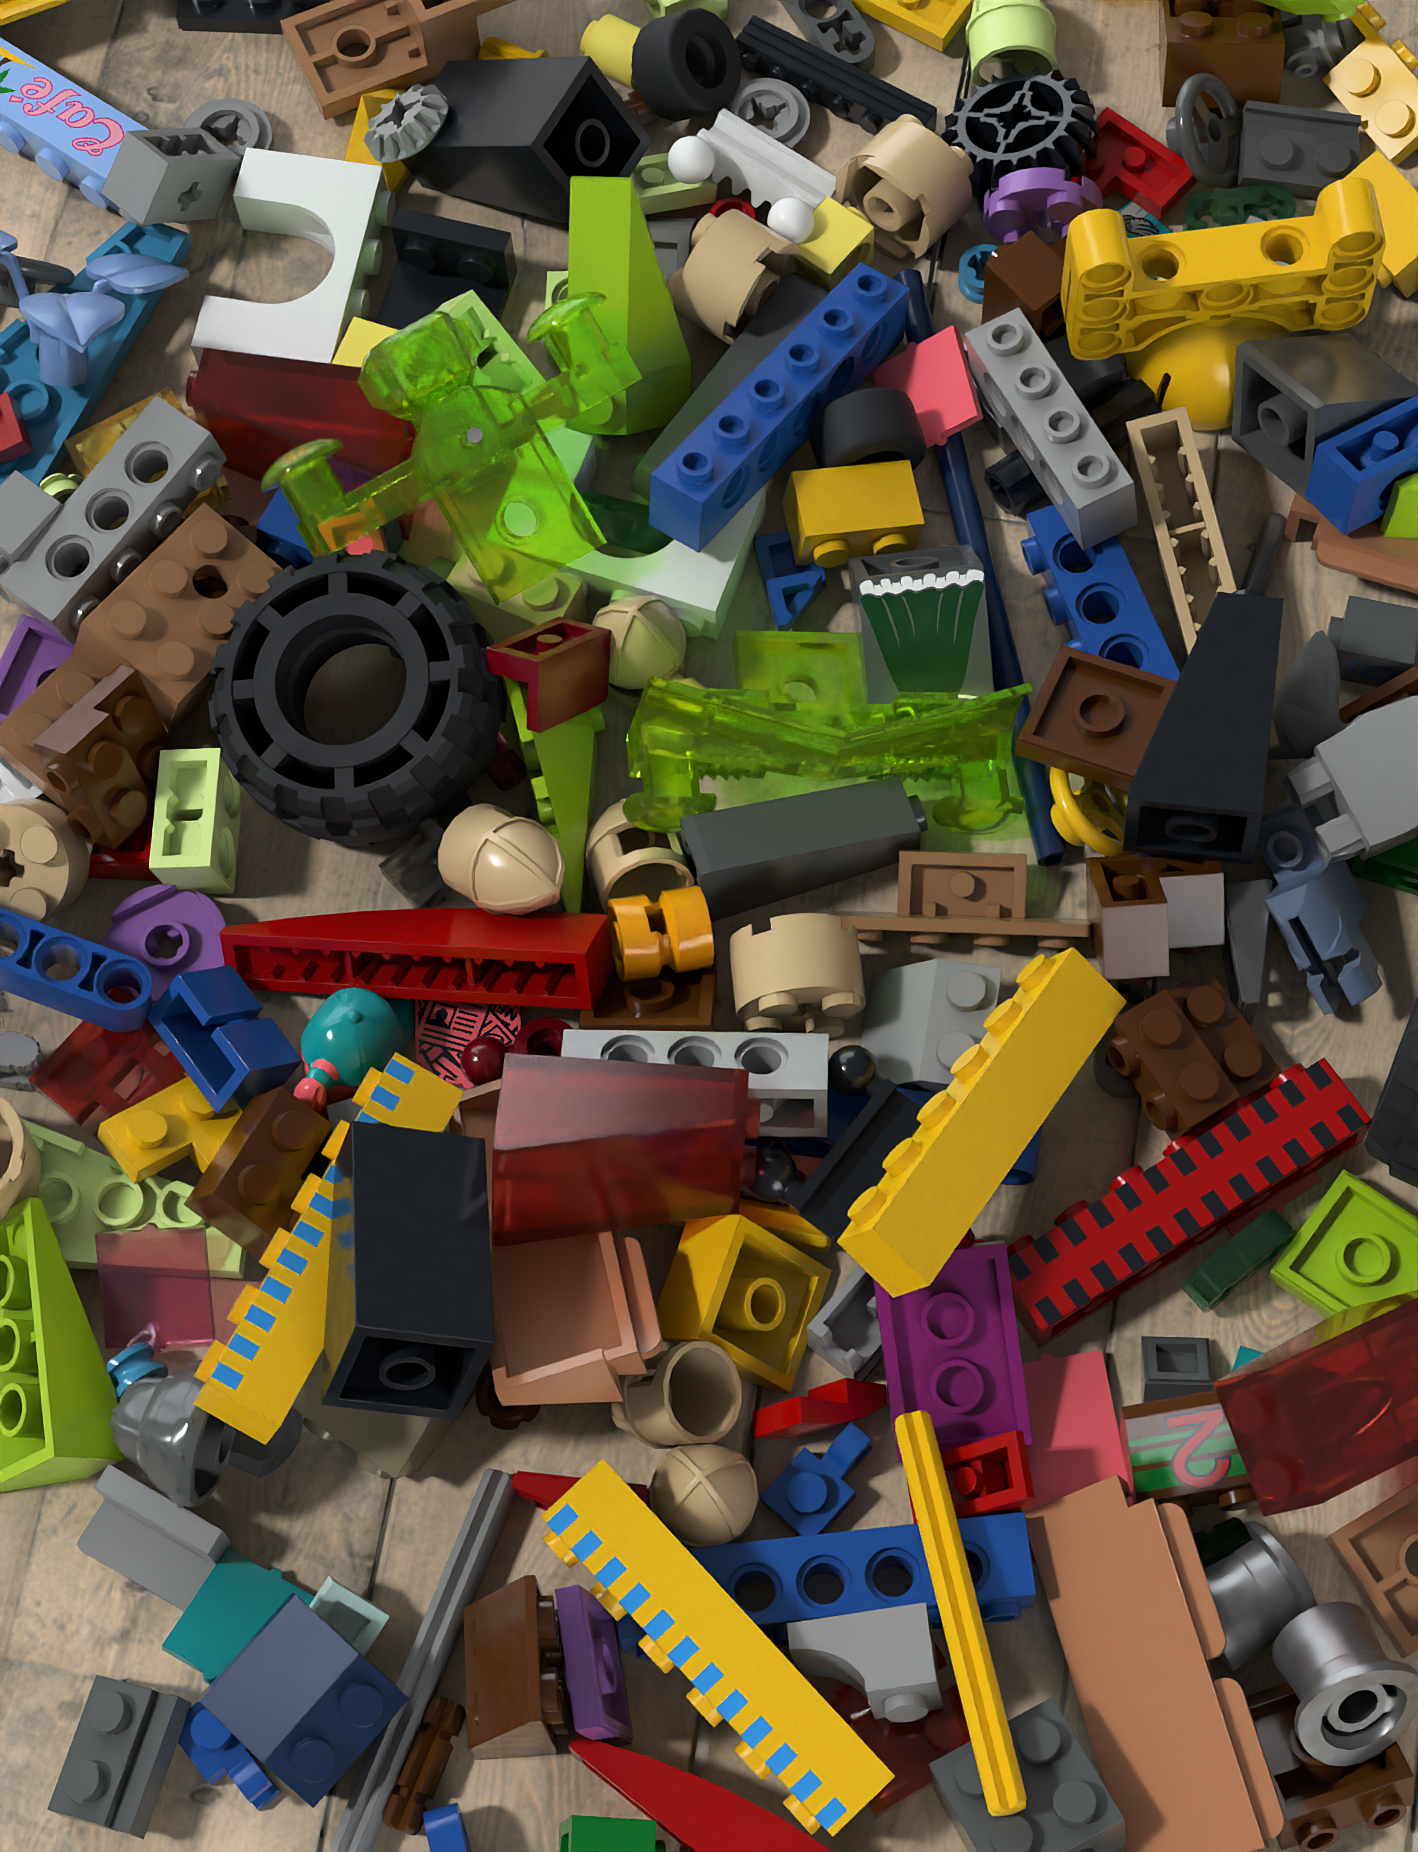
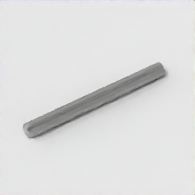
M487 1469L482 1476L396 1685L409 1700L374 1739L330 1845L331 1852H371L384 1822L383 1814L391 1795L395 1794L398 1784L396 1782L416 1733L422 1729L424 1724L422 1719L430 1699L437 1692L464 1626L463 1608L471 1605L475 1599L517 1496L511 1487L513 1476L506 1472Z

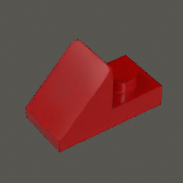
M1013 1430L940 1453L957 1519L1025 1512L1035 1499L1023 1431ZM908 1486L914 1524H917L918 1522Z

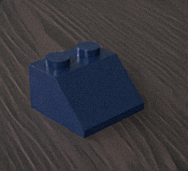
M292 1592L199 1696L198 1700L257 1759L314 1808L409 1698L391 1679Z

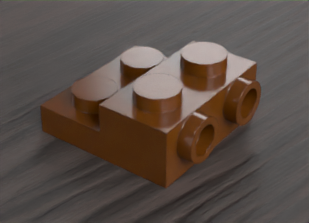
M122 664L113 669L32 742L44 764L42 773L45 780L59 793L69 812L67 822L72 831L88 844L98 843L114 850L154 813L155 804L150 795L157 788L160 750H175L137 670Z
M1209 967L1169 991L1166 988L1114 1018L1112 1024L1102 1037L1105 1043V1052L1111 1065L1121 1075L1127 1076L1142 1097V1106L1146 1116L1156 1128L1164 1130L1172 1142L1190 1131H1195L1212 1121L1237 1100L1251 1097L1266 1088L1282 1073Z
M1288 1682L1246 1696L1285 1817L1284 1828L1276 1836L1281 1850L1299 1845L1302 1852L1323 1851L1339 1839V1830L1362 1822H1366L1367 1827L1372 1830L1388 1828L1399 1822L1406 1815L1407 1806L1414 1804V1775L1397 1741L1380 1754L1362 1763L1349 1766L1328 1765L1314 1759L1304 1749L1295 1732L1294 1719L1297 1707L1301 1702Z

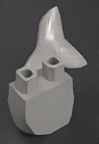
M1321 630L1316 632L1302 648L1280 690L1274 693L1272 719L1280 748L1269 750L1268 760L1308 759L1286 775L1283 781L1284 788L1299 811L1325 798L1329 799L1338 817L1314 828L1312 832L1315 845L1326 864L1346 860L1358 854L1363 861L1418 837V695L1403 698L1359 715L1351 723H1343L1339 717V661L1335 647L1324 631Z

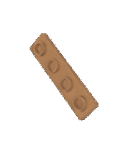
M899 849L897 913L833 911L834 916L841 917L843 929L847 931L851 924L857 928L858 941H883L884 930L909 931V941L915 943H947L948 932L973 933V944L1008 946L1012 945V935H1038L1037 946L1072 948L1076 947V937H1091V923L1088 919L1025 917L1027 854Z

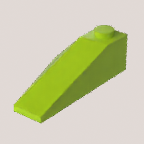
M571 176L566 428L584 434L629 435L667 426L692 395V357L686 339L683 338L674 311V302L669 287H666L654 250L655 245L633 178Z
M503 677L514 731L540 824L548 830L561 846L565 871L560 898L564 912L586 913L589 874L585 864L587 832L592 826L594 819L598 767L595 733L605 730L600 705L544 732L529 731L526 727L528 683Z
M28 1197L11 1207L0 1221V1493L85 1479L106 1469L108 1464L112 1466L124 1460L123 1454L112 1439L113 1429L110 1427V1421L113 1416L112 1409L118 1405L117 1394L41 1198Z

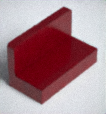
M558 616L487 647L486 670L492 674L528 683L526 727L529 731L541 733L606 702L608 698L611 630Z

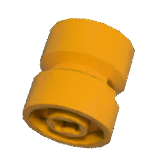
M698 885L663 890L656 902H652L645 894L608 900L607 915L613 961L616 972L622 982L658 977L662 966L668 965L675 973L712 967L714 961L712 926L704 894Z

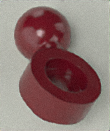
M543 1017L526 1023L518 1031L514 1044L505 1045L501 1040L491 1036L475 1038L462 1051L460 1058L462 1073L469 1082L479 1086L507 1077L512 1070L522 1072L543 1065L551 1085H557L564 1029L573 1028L560 1019ZM544 1054L557 1056V1059L544 1062L538 1060Z

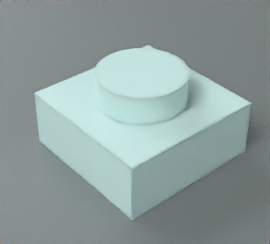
M330 1576L327 1577L309 1605L310 1608L364 1656L390 1617L385 1610Z

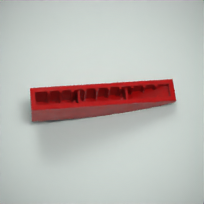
M482 908L376 910L293 917L223 927L219 933L225 966L232 965L250 990L333 994L340 989L360 987L375 992L383 998L593 1010L614 972L608 915L534 911L521 916L507 913L500 916L489 914Z
M579 1735L568 1746L575 1759L647 1818L656 1820L658 1827L689 1852H833L772 1812L718 1784L669 1764Z

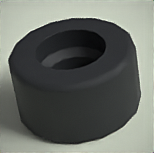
M695 8L653 19L640 30L633 45L631 67L635 86L644 103L657 116L676 122L719 112L731 103L740 85L742 64L738 44L729 27L716 14L702 8Z
M869 388L847 394L822 408L809 424L808 437L819 469L910 459L912 471H914L925 457L927 445L913 403L905 392L894 388Z

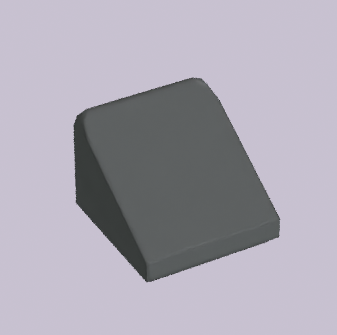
M1141 1336V1403L1213 1390L1209 1338Z

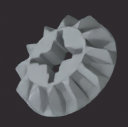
M757 78L743 82L739 85L733 101L724 108L754 127L753 109L766 120L774 118L775 131L767 130L763 125H758L755 128L791 150L799 142L806 141L807 130L810 124L809 105L803 94L787 82L773 78Z
M416 84L404 94L396 92L394 99L388 104H381L382 111L379 115L371 118L367 124L369 131L366 133L363 141L372 156L379 162L389 163L406 159L420 152L439 133L448 113V100L434 84L424 87Z
M224 98L208 102L196 109L183 126V128L200 127L216 140L218 138L228 140L232 134H236L239 146L228 145L226 147L241 158L234 175L240 172L246 147L269 150L271 143L274 142L271 124L266 114L253 103L242 99Z

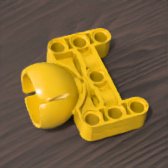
M1360 177L1345 178L1333 182L1320 192L1314 215L1135 238H1127L1123 215L1118 211L1095 209L1078 215L1070 222L1067 230L1060 295L1071 355L1079 360L1096 361L1117 353H1124L1127 378L1131 376L1135 380L1141 379L1154 393L1158 407H1160L1159 395L1166 374L1170 375L1171 380L1163 399L1161 412L1186 406L1192 430L1195 431L1219 430L1232 427L1236 345L1246 340L1288 338L1289 331L1294 332L1318 328L1326 331H1338L1352 327L1366 317L1386 246V237L1374 185L1369 180ZM1275 261L1285 262V263H1287V264H1289V265H1279V264L1274 263V262H1275ZM1150 277H1160V278L1157 279V280H1154V279H1151Z

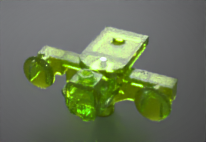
M587 291L566 297L546 309L530 326L526 338L527 344L531 345L543 339L562 373L524 395L498 386H474L473 380L477 367L476 360L481 350L480 344L466 320L451 318L449 313L443 311L432 312L385 338L370 349L364 357L363 368L357 381L373 409L388 411L390 415L410 421L413 424L417 433L412 445L410 459L355 490L346 493L327 458L343 448L344 444L332 438L317 439L293 448L276 460L266 471L262 479L261 491L264 493L278 486L280 487L300 521L296 528L313 557H317V554L321 556L333 554L363 536H366L368 539L436 501L495 605L498 606L607 542L547 437L571 424L589 408L621 390L626 391L642 379V376L622 341L620 340L610 346L593 317L591 311L608 299L606 295L600 292ZM522 503L533 511L536 518V526L531 535L518 536L507 528L504 521V513L509 504Z

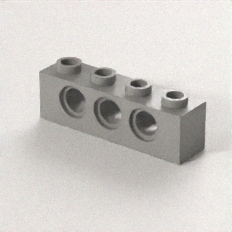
M1018 307L964 333L973 380L1082 550L1084 551L1137 525L1138 515L1134 481L1020 308Z
M156 395L0 579V585L20 608L72 645L77 639L81 622L143 562L144 558L161 538H165L175 531L186 508L200 492L209 489L220 475L222 465L227 461V457L208 430ZM167 470L160 480L148 483L153 475ZM128 516L122 526L109 530L116 520ZM89 563L80 575L70 577L76 567Z
M564 1029L558 1077L561 1133L827 1137L829 1034Z

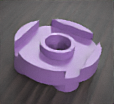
M1039 167L1018 170L1000 178L997 191L991 194L988 189L984 195V226L992 237L1003 243H1014L1032 230L1045 244L1048 242L1055 244L1067 235L1070 222L1078 215L1090 210L1103 209V195L1100 188L1092 180L1082 176V186L1075 182L1065 181V170Z
M168 884L149 886L124 899L110 917L113 923L107 930L106 941L103 937L101 945L134 957L145 964L151 972L153 981L152 1008L177 974L225 966L219 933L227 925L214 902L206 895L197 891L194 894L187 890H177L176 885ZM168 935L172 942L183 939V945L177 949V955L173 958L165 960L163 957L155 959L150 956V954L158 950L156 939L160 936ZM116 987L125 998L134 1001L140 995L132 987Z

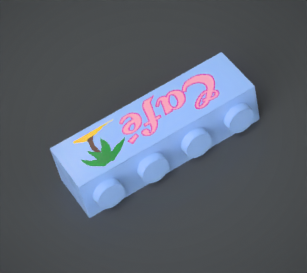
M0 37V144L11 153L18 154L21 151L34 159L38 166L56 181L66 179L74 184L98 208L106 209L109 206L119 213L120 207L101 193L126 131L149 129Z

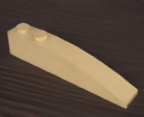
M1186 406L1125 423L1131 456L1188 659L1217 593H1233L1237 589ZM1273 719L1271 720L1269 750L1280 748Z

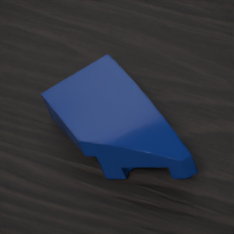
M789 530L753 538V547L760 576L778 634L788 632L826 587V575L823 567L817 566L815 562L796 566Z

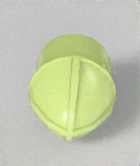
M1044 0L974 1L971 18L966 26L965 36L966 44L970 51L971 75L974 85L985 87L990 84L979 73V69L984 62H1014V67L1020 74H1028L1037 65L1045 75L1058 69L1055 42L1057 23Z

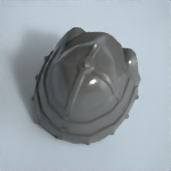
M197 1360L187 1364L185 1369L170 1374L166 1378L145 1377L129 1384L121 1396L119 1404L112 1409L113 1416L110 1421V1427L113 1429L112 1439L125 1458L141 1468L144 1475L150 1479L151 1484L167 1494L170 1500L175 1502L179 1508H184L185 1506L197 1508L207 1502L213 1491L222 1481L221 1472L226 1464L259 1478L275 1471L292 1454L299 1442L303 1423L301 1414L290 1408L284 1421L266 1445L262 1444L193 1404L205 1384L194 1377L196 1370L202 1360Z

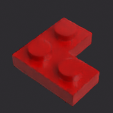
M1106 107L1097 116L1100 126V133H1098L1100 141L1097 143L1096 149L1097 158L1088 162L1086 165V176L1084 177L1092 180L1100 188L1103 200L1115 189L1158 220H1161L1196 184L1197 179L1191 173L1182 157ZM1071 177V182L1082 186V177Z

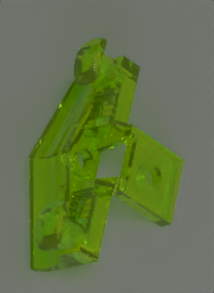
M737 630L732 641L737 689L708 688V691L653 675L647 680L626 736L629 776L642 778L643 793H634L627 798L622 805L623 815L629 823L646 831L678 833L681 832V818L715 811L717 796L714 793H700L699 779L702 781L707 775L712 780H715L720 775L726 781L731 776L739 781L743 776L763 779L766 772L826 781L866 777L867 780H880L884 777L890 778L900 776L903 783L908 778L915 783L920 778L927 783L932 778L949 781L951 796L941 799L933 807L932 817L935 822L945 830L957 834L972 836L989 835L1011 826L1022 816L1025 798L1010 796L1005 765L1011 754L1012 732L1017 711L1024 697L1032 693L1033 689L1032 683L1029 682L963 702H959L958 693L899 692L893 704H866L857 633ZM791 682L804 683L813 690L816 699L810 702L798 701L788 693L785 685Z

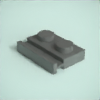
M1247 100L1241 111L1243 128L1240 134L1237 188L1318 198L1320 192L1325 187L1345 178L1359 166L1360 139H1358V127L1361 124V115Z
M96 1675L47 1810L66 1818L144 1839L191 1702L177 1695H168L150 1688Z

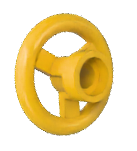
M1054 767L1050 768V786L1056 802L1051 808V818L1055 828L1067 842L1078 847L1087 844L1096 852L1107 857L1138 853L1123 851L1129 792L1084 777L1085 785L1072 793L1069 783V772ZM1105 787L1109 790V792L1116 800L1117 804L1119 805L1124 818L1115 810L1112 800L1106 793ZM1109 828L1119 840L1110 838L1102 832Z

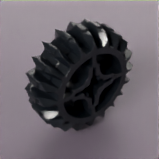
M1037 65L1028 74H1020L1014 67L1011 75L1002 79L992 74L991 83L985 87L971 85L970 98L955 100V112L945 117V132L941 134L942 140L949 146H957L963 149L972 160L974 171L969 176L972 196L978 199L981 206H984V195L988 189L991 194L999 188L1000 178L1018 170L1039 167L1065 170V181L1070 182L1071 177L1086 176V165L1097 158L1096 149L1097 143L1100 141L1098 134L1100 133V126L1093 101L1089 98L1087 91H1083V88L1079 86L1076 78L1065 79L1059 69L1045 75Z

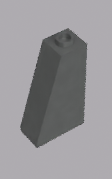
M900 776L694 814L680 819L683 849L694 877V885H698L704 894L711 922L899 863V849L920 850L921 832L928 830L926 815L917 794L907 796Z

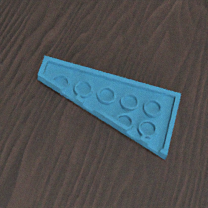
M128 221L86 258V262L88 265L91 261L106 255L132 253L156 257L180 267L192 244L187 232L166 224L159 223L152 224L150 227H142ZM85 267L75 276L72 285L67 287L55 285L47 293L71 295L78 292H92L93 285L97 281L87 276ZM168 287L141 294H125L112 289L104 294L123 302L125 305V315L118 323L100 333L94 339V342H91L88 346V380L80 385L54 386L40 380L39 344L30 342V328L27 320L21 322L17 318L0 333V395L8 392L18 402L34 449L25 455L0 465V485L15 470L38 487L43 479L58 473Z

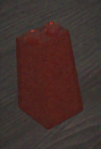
M211 348L203 349L198 371L191 370L188 375L186 403L189 407H193L197 418L196 423L213 435L227 457V461L222 465L223 467L276 489L281 485L289 469L396 513L403 540L409 541L428 457V451L424 444L425 440L432 438L418 374Z
M505 1053L492 1153L491 1245L510 1246L739 1213L741 1185L754 1186L757 1146L744 1145L745 1138L758 1139L761 1098L748 1097L749 1069Z
M1418 1290L1343 1309L1213 1382L1263 1517L1322 1504L1418 1455Z

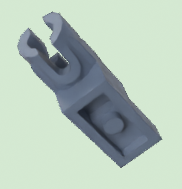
M1291 804L1261 817L1256 844L1278 882L1271 893L1266 895L1264 902L1288 944L1298 971H1306L1309 991L1322 1013L1328 1015L1334 1013L1339 1008L1338 1003L1343 998L1347 997L1351 1006H1354L1372 996L1382 986V981L1377 973L1378 964L1357 924L1371 908L1345 860L1326 864L1315 845L1312 832L1314 828L1325 824L1315 804L1301 811L1294 804ZM1342 955L1344 956V958H1345V960H1346V963H1345V964H1344Z

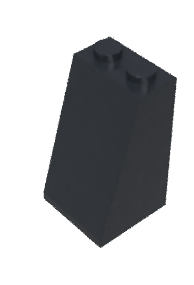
M590 56L448 61L433 82L447 98L449 104L447 116L439 133L420 152L401 161L424 188L569 224L571 176L630 177L653 140Z
M1252 589L1237 590L1233 593H1217L1129 786L1123 851L1252 865L1263 810L1284 598L1268 597L1265 593Z
M351 1121L335 1161L321 1405L457 1420L495 1344L485 1139L457 1135L447 1131L432 1132L396 1127L382 1122Z

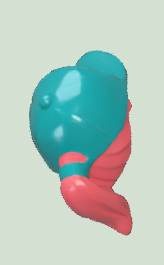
M360 987L344 988L333 993L318 1008L301 1035L300 1057L303 1060L302 1070L305 1078L296 1086L293 1095L328 1120L326 1106L352 1098V1094L359 1088L371 1066L383 1072L395 1052L403 1055L415 1030V1004L413 999L383 998L375 992Z

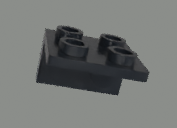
M398 207L391 225L398 261L374 323L412 333L444 302L472 289L497 321L500 322L517 274L511 233Z

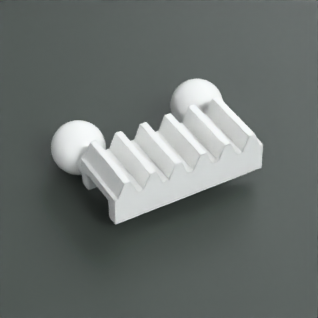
M724 108L718 113L715 123L709 131L702 128L697 136L680 138L672 145L668 154V166L672 175L683 183H700L712 173V181L718 184L723 178L728 176L732 179V193L737 196L746 188L751 190V205L755 208L760 206L765 200L769 201L771 209L767 219L768 228L796 244L806 240L811 235L815 224L813 211L827 196L833 199L836 193V176Z

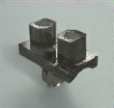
M469 798L449 815L445 812L435 821L430 817L423 819L417 824L419 833L378 865L381 874L414 909L436 908L446 900V895L453 890L444 883L438 869V850L443 834L452 820L468 807L475 805Z

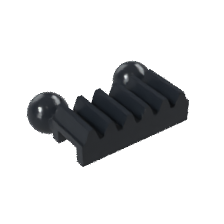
M858 1045L841 1047L832 1054L828 1061V1082L834 1091L844 1097L858 1098L864 1096L869 1102L807 1181L803 1183L798 1179V1170L794 1160L780 1149L767 1148L758 1151L749 1159L745 1168L746 1185L755 1197L768 1202L783 1200L790 1206L792 1211L838 1246L840 1245L837 1243V1240L852 1221L847 1216L851 1205L866 1190L879 1184L887 1172L882 1167V1164L888 1154L899 1143L907 1138H912L921 1125L917 1120V1115L922 1108L898 1091L895 1083L888 1078L884 1079L880 1076L879 1065L875 1056L868 1049Z

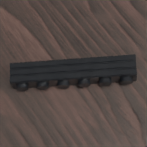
M755 15L751 17L748 24L745 25L742 32L735 39L738 44L742 68L750 72L754 71L766 78L778 79L791 84L803 94L808 102H815L829 109L835 116L846 118L860 125L868 133L878 134L887 124L896 121L903 114L915 116L922 122L924 127L932 132L936 130L937 108Z

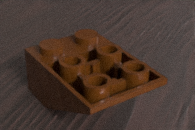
M1159 0V81L1162 107H1176L1178 93L1182 85L1189 77L1197 73H1209L1219 78L1230 90L1239 108H1243L1247 100L1279 104L1285 54V38L1280 9L1255 0ZM1205 91L1199 92L1207 108H1219L1210 94Z
M525 1575L463 1608L468 1750L475 1760L558 1755L557 1735H567L570 1731L567 1692H563L562 1680H558L557 1669L554 1667V1665L563 1664L562 1657L564 1652L558 1609H555L553 1595H543L536 1576Z

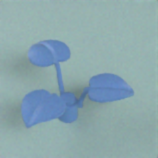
M0 230V264L4 265L11 275L20 300L19 312L26 318L30 328V342L39 344L40 380L49 385L75 386L88 380V346L91 342H94V339L100 333L118 323L125 315L124 303L104 294L112 289L125 294L148 293L166 288L189 277V269L178 267L165 260L142 254L118 253L97 258L87 265V276L97 281L93 285L92 292H78L71 295L58 293H36L30 295L17 258L11 253V251L17 249L18 241L12 235Z

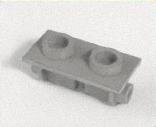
M1280 9L1284 27L1303 21L1301 25L1283 30L1287 67L1294 71L1296 77L1309 78L1316 74L1317 68L1329 65L1332 70L1339 64L1338 54L1346 52L1345 38L1339 21L1323 22L1321 21L1320 14L1295 15Z

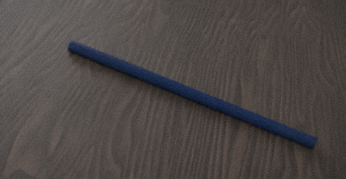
M907 269L897 273L893 279L910 288L905 333L908 344L910 342L919 344L935 335L936 331L921 272L915 269ZM960 430L947 437V442L944 445L934 444L933 446L958 545L970 544L984 566L994 690L1037 863L1043 867L1054 866L1063 863L1069 856L1065 840L1052 822L1051 808L1055 804V800L1051 791L1046 765L1015 755L1016 740L1031 711V706Z

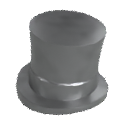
M1255 1520L1246 1525L1252 1537L1251 1541L1223 1560L1204 1568L1227 1638L1226 1648L1220 1655V1658L1232 1672L1259 1651L1274 1643L1281 1630L1291 1620L1308 1609L1318 1606L1305 1576L1293 1558Z
M1337 1601L1312 1607L1291 1620L1276 1638L1272 1649L1273 1661L1301 1702L1297 1707L1294 1719L1295 1732L1304 1749L1314 1759L1334 1766H1349L1362 1763L1380 1754L1394 1743L1417 1714L1418 1672L1409 1664L1391 1661L1386 1657L1368 1614L1359 1605Z

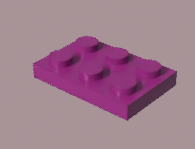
M999 1240L957 1246L930 1286L895 1298L872 1278L898 1463L903 1461L895 1433V1420L904 1413H912L918 1410L927 1411L931 1415L940 1453L1013 1430L1023 1431L1025 1445H1033L1006 1242Z

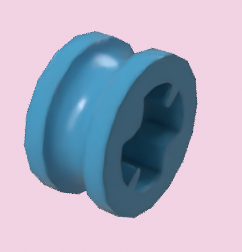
M993 244L975 245L966 250L960 258L958 286L960 292L967 300L976 304H983L984 281L976 279V273H981V268H985L988 258L998 246Z
M140 1342L128 1347L106 1364L113 1386L116 1388L118 1404L129 1384L145 1377L166 1378L169 1370L162 1361L153 1362L152 1358L155 1350L148 1342Z

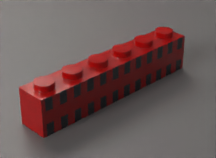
M1325 1057L1308 1068H1305L1302 1063L1291 1066L1270 1084L1272 1091L1253 1103L1249 1097L1237 1100L1219 1114L1216 1119L1219 1124L1199 1137L1195 1131H1190L1180 1136L1163 1151L1162 1154L1165 1157L1163 1160L1145 1171L1140 1165L1128 1169L1109 1185L1108 1189L1111 1193L1092 1205H1089L1086 1200H1081L1071 1205L1054 1220L1056 1227L1036 1240L1032 1235L1023 1236L1006 1247L1015 1314L1039 1349L1227 1229V1227L1311 1173L1318 1171L1363 1142L1372 1119Z

